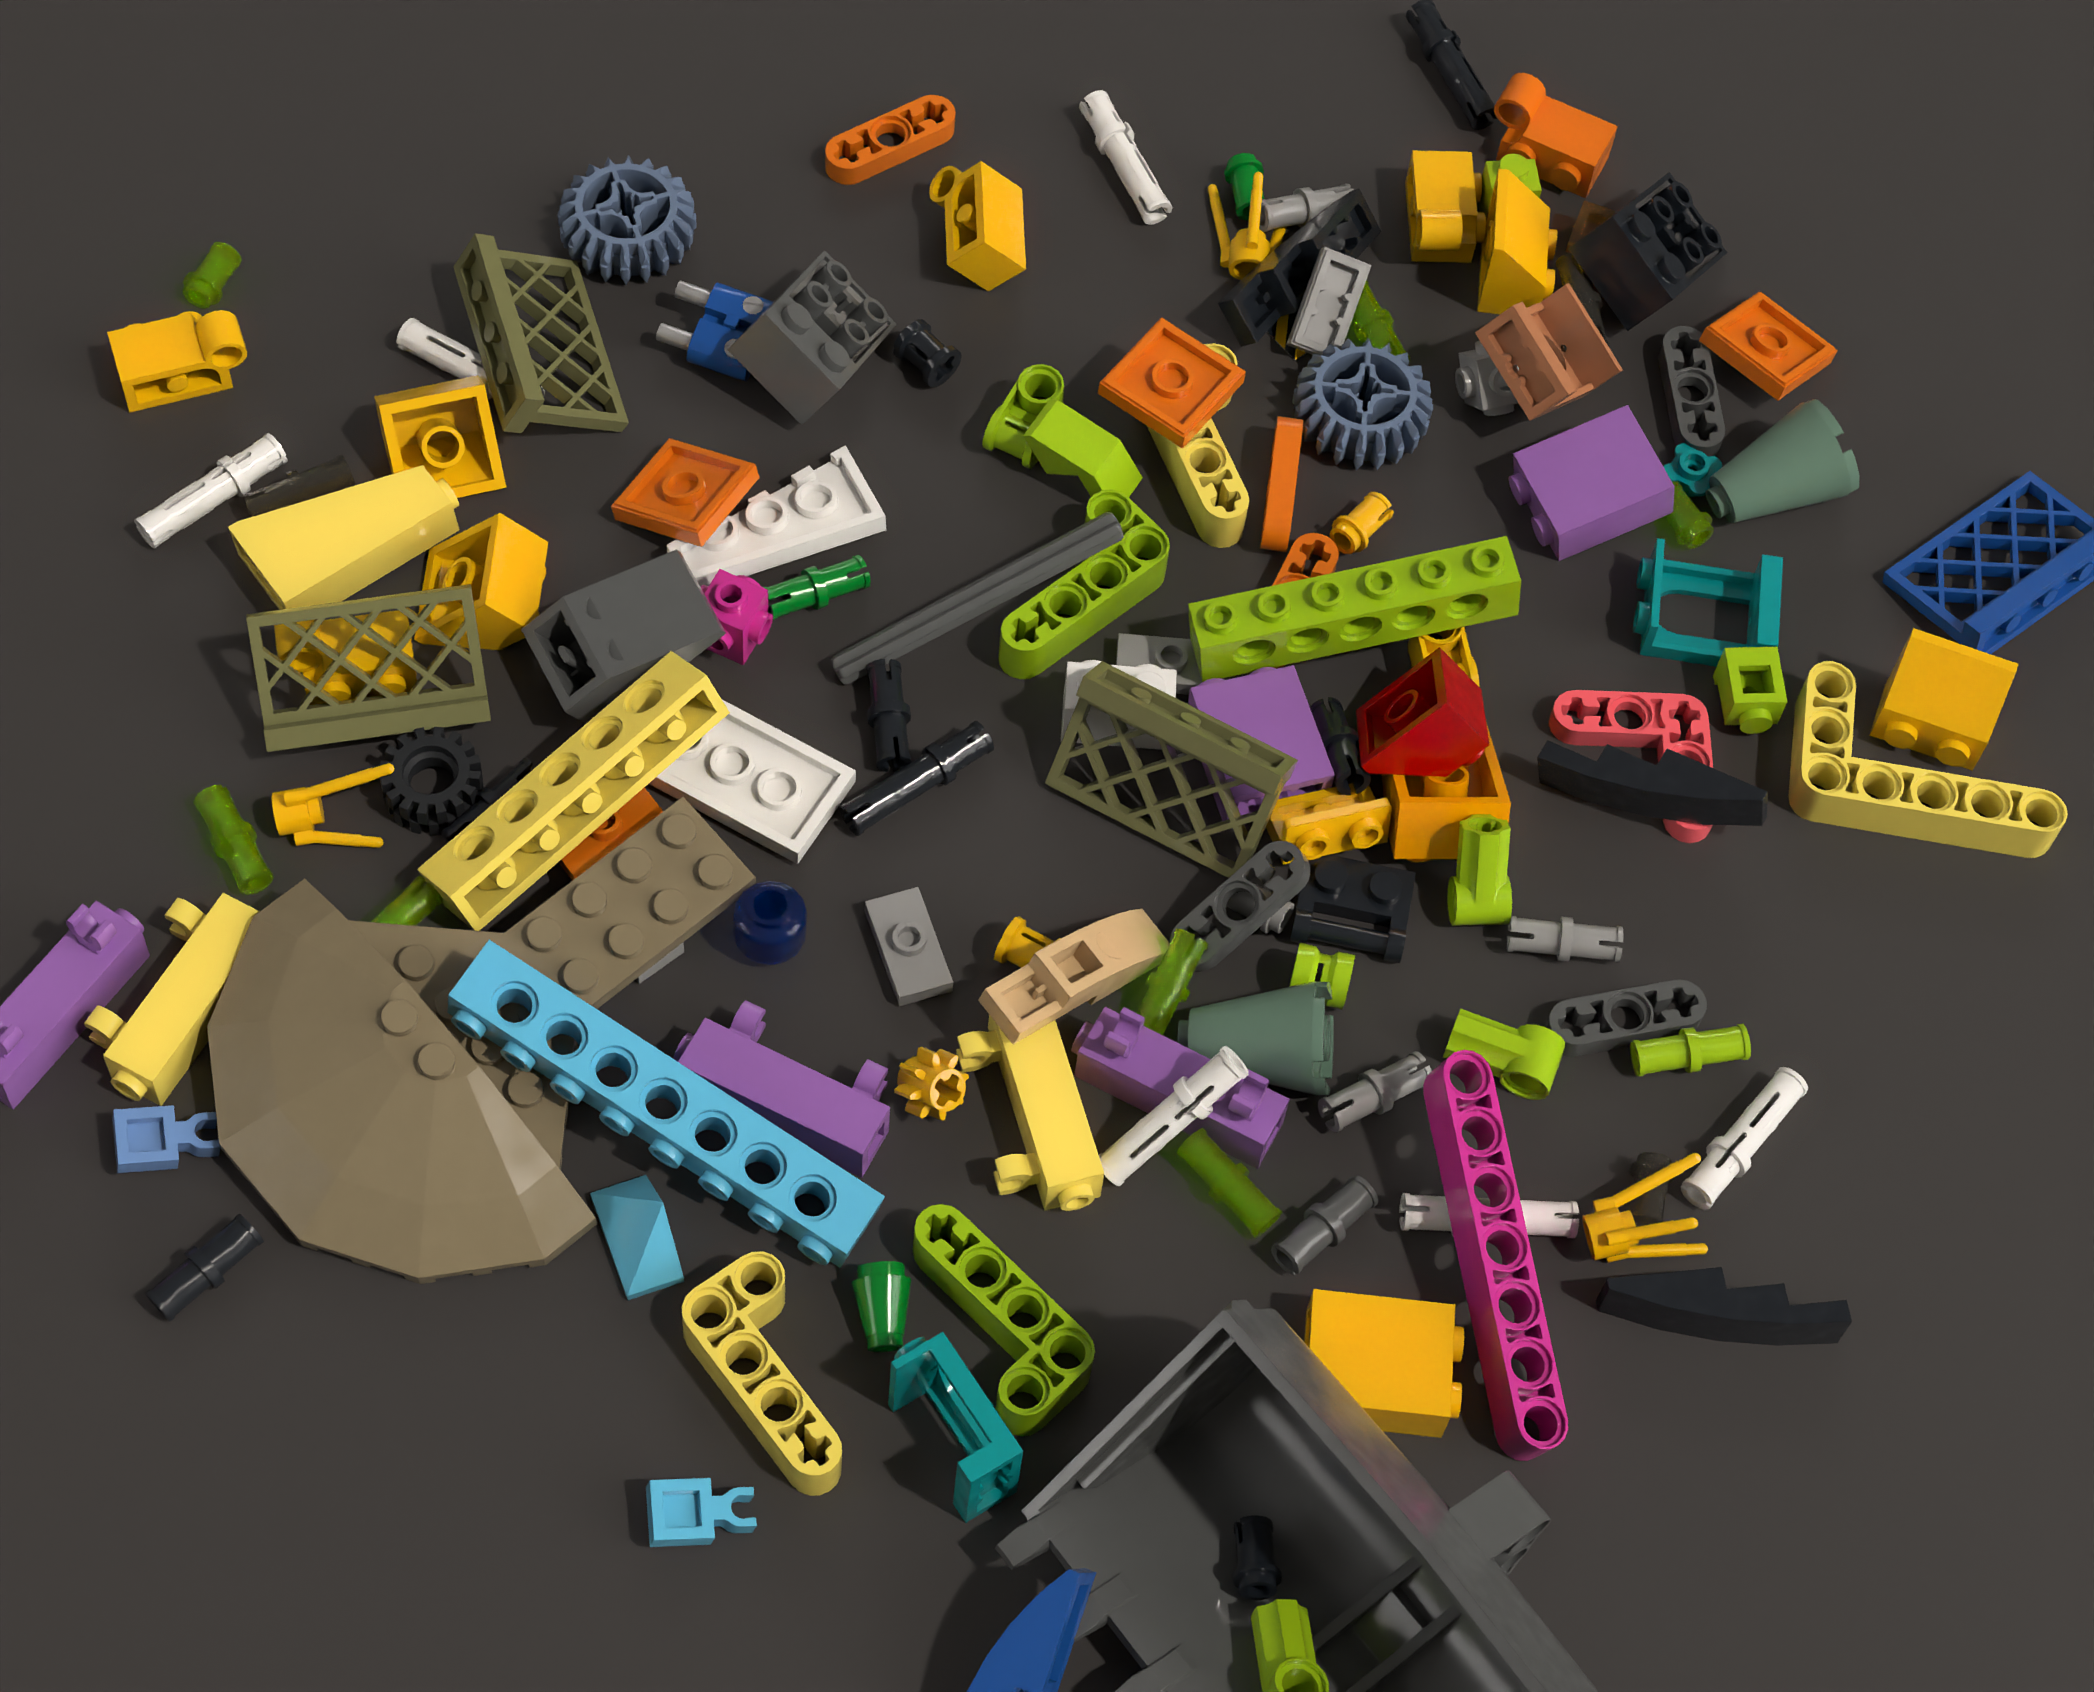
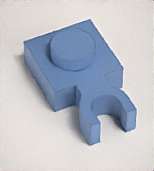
M174 1105L113 1110L112 1121L117 1173L178 1169V1152H189L197 1157L219 1156V1139L203 1141L195 1134L200 1129H216V1112L198 1113L187 1121L175 1122Z

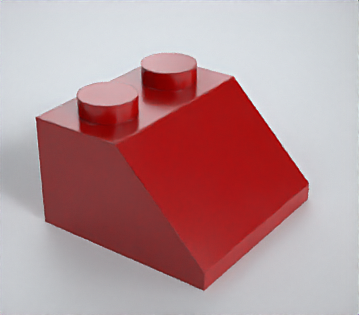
M1440 647L1356 710L1361 767L1370 774L1447 777L1459 767L1473 764L1481 757L1485 748L1490 745L1481 688Z

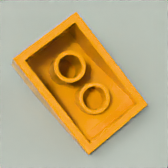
M1488 726L1490 745L1485 748L1481 757L1469 766L1459 767L1447 777L1382 774L1383 796L1389 800L1392 806L1388 837L1394 859H1406L1411 862H1426L1430 859H1457L1460 821L1466 820L1474 814H1491L1493 817L1507 820L1509 823L1511 801Z

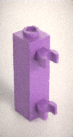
M97 900L90 908L82 903L66 921L69 931L0 1006V1101L11 1109H15L87 1028L84 1022L96 1006L105 1007L150 957L143 936L144 927L128 911L118 908L114 912Z
M746 1000L738 1009L730 1029L704 1018L695 1035L687 1033L682 1038L674 1054V1060L842 1169L860 1178L863 1177L889 1132L890 1107L879 1102L888 1084L884 1080L888 1073V1068L867 1059L852 1088L757 1043L766 1026V1023L761 1021L766 1010Z
M1104 1007L1095 1024L1086 1021L1075 1038L1071 1052L1077 1054L1074 1076L1146 1113L1151 1112L1174 1092L1173 1084L1182 1076L1190 1078L1211 1060L1143 1026L1145 1017L1123 1007L1120 1014ZM1248 1069L1249 1075L1246 1078L1241 1079L1212 1104L1213 1112L1204 1120L1197 1117L1182 1131L1258 1169L1284 1122L1290 1099L1267 1088L1270 1080Z

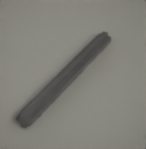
M1105 512L835 654L831 658V664L836 675L843 684H850L867 675L866 669L869 663L885 659L886 665L890 659L895 660L1112 546L1123 538V531L1119 521L1111 512Z

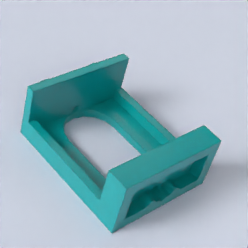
M1657 538L1650 558H1641L1636 588L1645 590L1644 602L1638 601L1633 621V633L1641 634L1640 655L1717 667L1724 648L1778 647L1783 557L1762 554L1755 573L1666 560L1664 559L1665 539ZM1668 594H1681L1749 605L1747 644L1682 635L1667 631L1659 625L1661 597Z
M944 1332L928 1341L925 1337H919L905 1344L897 1351L894 1356L895 1360L891 1362L888 1406L892 1412H895L926 1393L967 1454L966 1458L957 1462L953 1505L965 1523L1017 1492L1023 1450Z

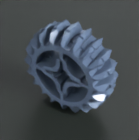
M629 155L623 164H614L608 157L604 168L599 169L589 164L586 177L574 175L571 188L563 190L562 205L559 206L560 210L558 211L560 239L564 244V248H568L572 260L582 262L587 275L600 270L605 283L613 275L621 276L625 285H627L631 276L640 275L647 283L652 271L666 276L669 263L681 265L684 251L691 250L694 229L697 227L694 200L691 197V192L685 190L682 177L672 178L667 165L654 170V166L649 158L641 165L634 164Z
M1347 338L1345 343L1342 344L1341 350L1329 343L1323 351V355L1313 353L1307 367H1303L1302 372L1298 375L1297 388L1294 389L1292 399L1295 409L1294 418L1303 420L1302 434L1304 442L1317 441L1315 447L1318 455L1329 451L1334 453L1333 458L1336 465L1344 458L1353 460L1356 471L1363 464V461H1370L1377 470L1384 463L1385 458L1397 464L1399 459L1402 458L1403 452L1413 453L1414 449L1418 446L1419 440H1422L1428 431L1430 423L1428 419L1432 415L1433 399L1430 398V381L1422 380V366H1408L1407 352L1395 356L1391 354L1390 343L1386 344L1382 349H1378L1372 346L1369 338L1362 346L1356 347Z

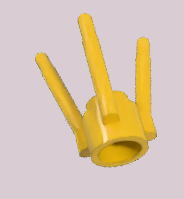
M1256 172L1253 175L1248 228L1239 230L1231 242L1217 186L1215 184L1208 186L1211 210L1221 248L1220 266L1228 268L1230 275L1238 280H1242L1252 269L1281 245L1287 227L1274 229L1270 242L1266 239L1265 233L1259 230L1263 193V174L1261 172Z
M387 763L374 768L371 767L310 787L272 792V807L279 836L294 834L296 846L319 843L352 847H382L384 842L381 837L315 831L314 825L325 822L322 796L392 774L395 769L393 764Z
M1692 1153L1613 1196L1594 1200L1593 1207L1595 1212L1582 1216L1584 1233L1592 1259L1596 1261L1606 1258L1607 1263L1627 1258L1706 1254L1708 1246L1704 1243L1637 1245L1641 1239L1695 1229L1698 1226L1696 1218L1691 1217L1636 1227L1631 1211L1619 1212L1618 1207L1695 1166L1701 1161V1156L1698 1153Z

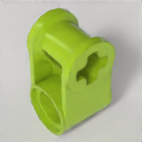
M1044 364L1032 365L1024 369L1003 404L992 415L983 436V448L989 451L997 448L1022 459V466L1029 469L1036 465L1038 459L1023 435L1050 399H1057L1063 403L1064 380L1058 370ZM1033 397H1044L1047 399L1038 400Z

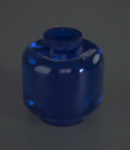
M769 880L755 883L744 890L735 903L733 913V934L736 945L742 953L759 964L767 965L784 963L798 954L805 943L807 933V909L799 893L783 882Z

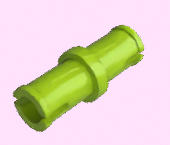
M1744 1024L1696 1032L1694 1027L1680 1029L1679 1035L1642 1041L1633 1040L1630 1043V1054L1637 1077L1648 1073L1684 1068L1687 1073L1701 1071L1702 1065L1739 1059L1748 1060L1751 1057V1044L1747 1028Z

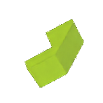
M1050 399L1023 435L1046 474L1078 476L1091 497L1102 490H1115L1130 497L1143 478L1120 439L1057 399Z

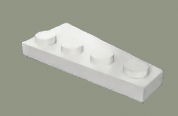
M845 445L830 453L831 461L815 470L807 466L791 475L792 483L771 495L764 490L748 499L747 508L733 516L728 515L702 547L676 539L667 544V553L676 549L680 551L699 586L701 587L703 584L709 586L719 569L735 576H749L886 531V516Z

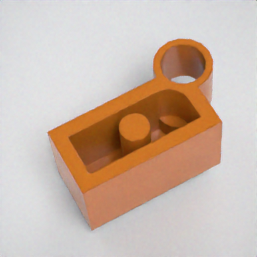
M1516 73L1512 75L1494 106V113L1497 119L1509 127L1501 139L1496 160L1499 161L1503 156L1512 153L1522 155L1526 159H1535L1539 179L1551 183L1561 190L1572 192L1586 199L1609 158L1618 126L1546 96V89L1543 83L1531 74Z

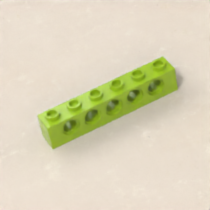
M1503 536L1189 603L1190 639L1202 682L1213 678H1227L1250 673L1263 667L1288 665L1516 616L1519 612L1521 578L1508 537Z

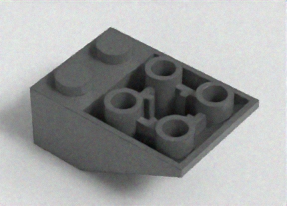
M824 250L727 350L803 425L844 386L897 324L888 316L884 306L876 299L871 298L851 278L847 268L840 262L835 261Z
M677 549L563 596L521 629L565 713L585 724L670 651L689 663L726 634L683 555Z

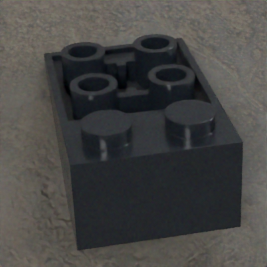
M1670 172L1568 248L1627 331L1676 298L1728 253L1722 246L1721 236L1716 228L1704 221L1694 207L1692 196L1688 189L1682 183L1676 181Z

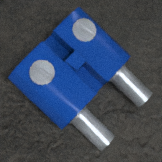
M680 280L674 297L704 307L705 314L703 318L699 319L694 333L661 323L657 331L656 340L687 350V362L746 382L751 373L727 349L774 301L716 282L712 291Z

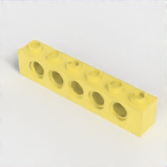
M670 651L417 870L447 909L473 931H480L730 713L705 673Z

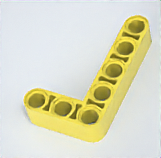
M1823 661L1816 664L1809 671L1796 700L1788 797L1791 808L1798 816L1812 822L2024 858H2037L2049 850L2064 826L2068 815L2066 805L2055 793L2040 788L1851 757L1856 693L1855 677L1848 668L1834 661ZM1816 738L1822 739V740H1824L1825 742H1827L1828 744L1823 743V742H1820V741H1819L1818 739H1816ZM1813 784L1819 785L1825 790L1818 789ZM1867 793L1873 794L1879 799L1872 798ZM1921 802L1930 805L1932 808L1926 807ZM1976 812L1982 813V814L1985 815L1986 817L1980 816V815H1979L1978 813H1976ZM2030 821L2036 822L2039 826L2034 825Z

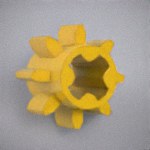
M918 1047L917 1056L909 1058L904 1063H900L897 1078L898 1086L894 1089V1093L909 1099L905 1107L907 1113L921 1119L929 1115L943 1121L946 1118V1112L955 1109L959 1104H963L966 1091L965 1081L969 1078V1075L954 1069L958 1061L957 1055L943 1049L934 1052L924 1047Z

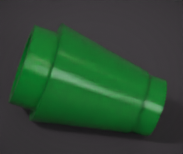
M879 1261L862 1264L857 1267L858 1279L852 1282L865 1339H867V1349L870 1352L879 1353L898 1351L903 1347L911 1278L905 1276V1265L901 1262Z

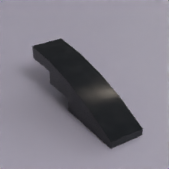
M1360 189L1347 193L1278 246L1218 303L1241 347L1257 343L1281 316L1296 313L1299 310L1321 248L1327 247L1357 259L1380 234L1381 230Z
M1547 740L1537 757L1539 783L1595 804L1647 817L1704 825L1763 826L1767 818V791L1668 748L1665 750L1657 766L1608 744L1598 760L1595 761Z
M1722 1267L1607 1278L1596 1299L1599 1312L1657 1330L1722 1342L1775 1346L1833 1344L1839 1342L1852 1323L1847 1300L1789 1305L1784 1283L1727 1289Z

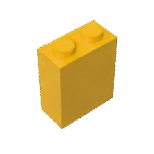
M1313 1289L1306 1310L1305 1344L1383 1432L1442 1438L1450 1418H1459L1462 1402V1384L1460 1382H1452L1453 1362H1461L1464 1348V1327L1455 1326V1304Z

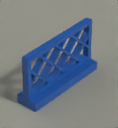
M2029 471L1886 570L1882 582L1959 644L1992 654L2094 581V518L2033 472ZM2029 492L2044 503L2045 510L2016 508V500ZM1985 521L2007 522L2009 535L1980 534V525ZM2017 523L2046 525V537L2017 536ZM2054 525L2074 526L2084 535L2079 539L2055 538ZM1948 547L1972 548V561L1943 559V551ZM1980 548L2009 550L2010 563L1981 562ZM2018 551L2047 552V561L2042 565L2019 564ZM1912 572L1935 573L1936 587L1916 586L1905 577ZM1944 574L1973 576L1974 589L1944 587ZM1982 576L2011 578V587L2006 591L1982 590ZM1945 602L1974 604V613L1961 622L1945 609Z

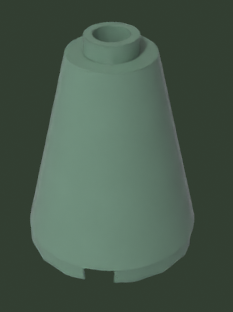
M1816 399L1800 403L1715 472L1709 479L1710 489L1705 491L1706 499L1713 513L1718 518L1725 516L1729 522L1736 523L1843 498L1859 488L1860 477L1856 459L1852 449L1842 453L1836 437L1844 432L1829 409Z
M1313 981L1191 1008L1189 1020L1179 1021L1178 1043L1209 1059H1212L1219 1053L1223 1046H1227L1238 1055L1247 1069L1269 1079V1085L1315 1096L1329 1095L1330 1088L1325 1079H1332L1334 1019L1333 1015H1325V999L1332 1000L1330 982Z

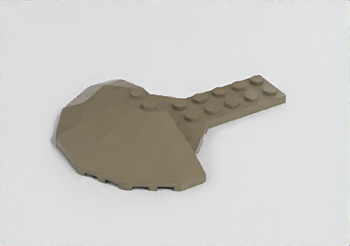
M682 797L505 933L347 920L333 904L304 878L253 916L207 1026L218 1138L222 1151L303 1247L315 1251L321 1249L349 1258L353 1263L368 1268L374 1266L402 1275L406 1280L418 1284L436 1282L437 1278L473 1273V1276L492 1274V1270L529 1265V1268L547 1265L597 1225L596 1217L561 1171L569 1101L558 1095L550 1087L552 1080L533 1068L530 1072H525L510 1064L501 1055L500 1051L502 1048L484 1036L480 1040H475L455 1027L451 1022L453 1016L448 1013L449 993L488 940H491L598 1009L756 886V877L691 804ZM518 1003L505 1004L498 1010L499 1015L504 1020L513 1023L521 1022L530 1015L527 1008ZM561 1034L550 1038L547 1044L555 1053L568 1055L574 1052L576 1040L568 1035Z

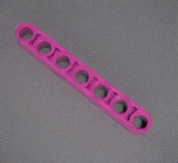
M1460 1050L1451 1054L1426 1076L1423 1084V1095L1496 1439L1500 1448L1507 1456L1519 1461H1528L1557 1447L1565 1439L1568 1431V1417L1493 1073L1489 1063L1480 1054L1470 1050ZM1450 1074L1461 1079L1466 1088V1093L1458 1091L1452 1085ZM1462 1130L1470 1132L1475 1137L1478 1150L1467 1145L1462 1137ZM1474 1186L1482 1188L1487 1193L1490 1207L1481 1204L1476 1198ZM1486 1242L1494 1245L1500 1251L1502 1264L1494 1262L1489 1257L1486 1250ZM1499 1300L1506 1302L1512 1308L1514 1323L1506 1320L1501 1314ZM1512 1358L1519 1360L1524 1365L1527 1372L1526 1382L1514 1374L1511 1367ZM1525 1416L1537 1424L1539 1441L1531 1438L1524 1427Z

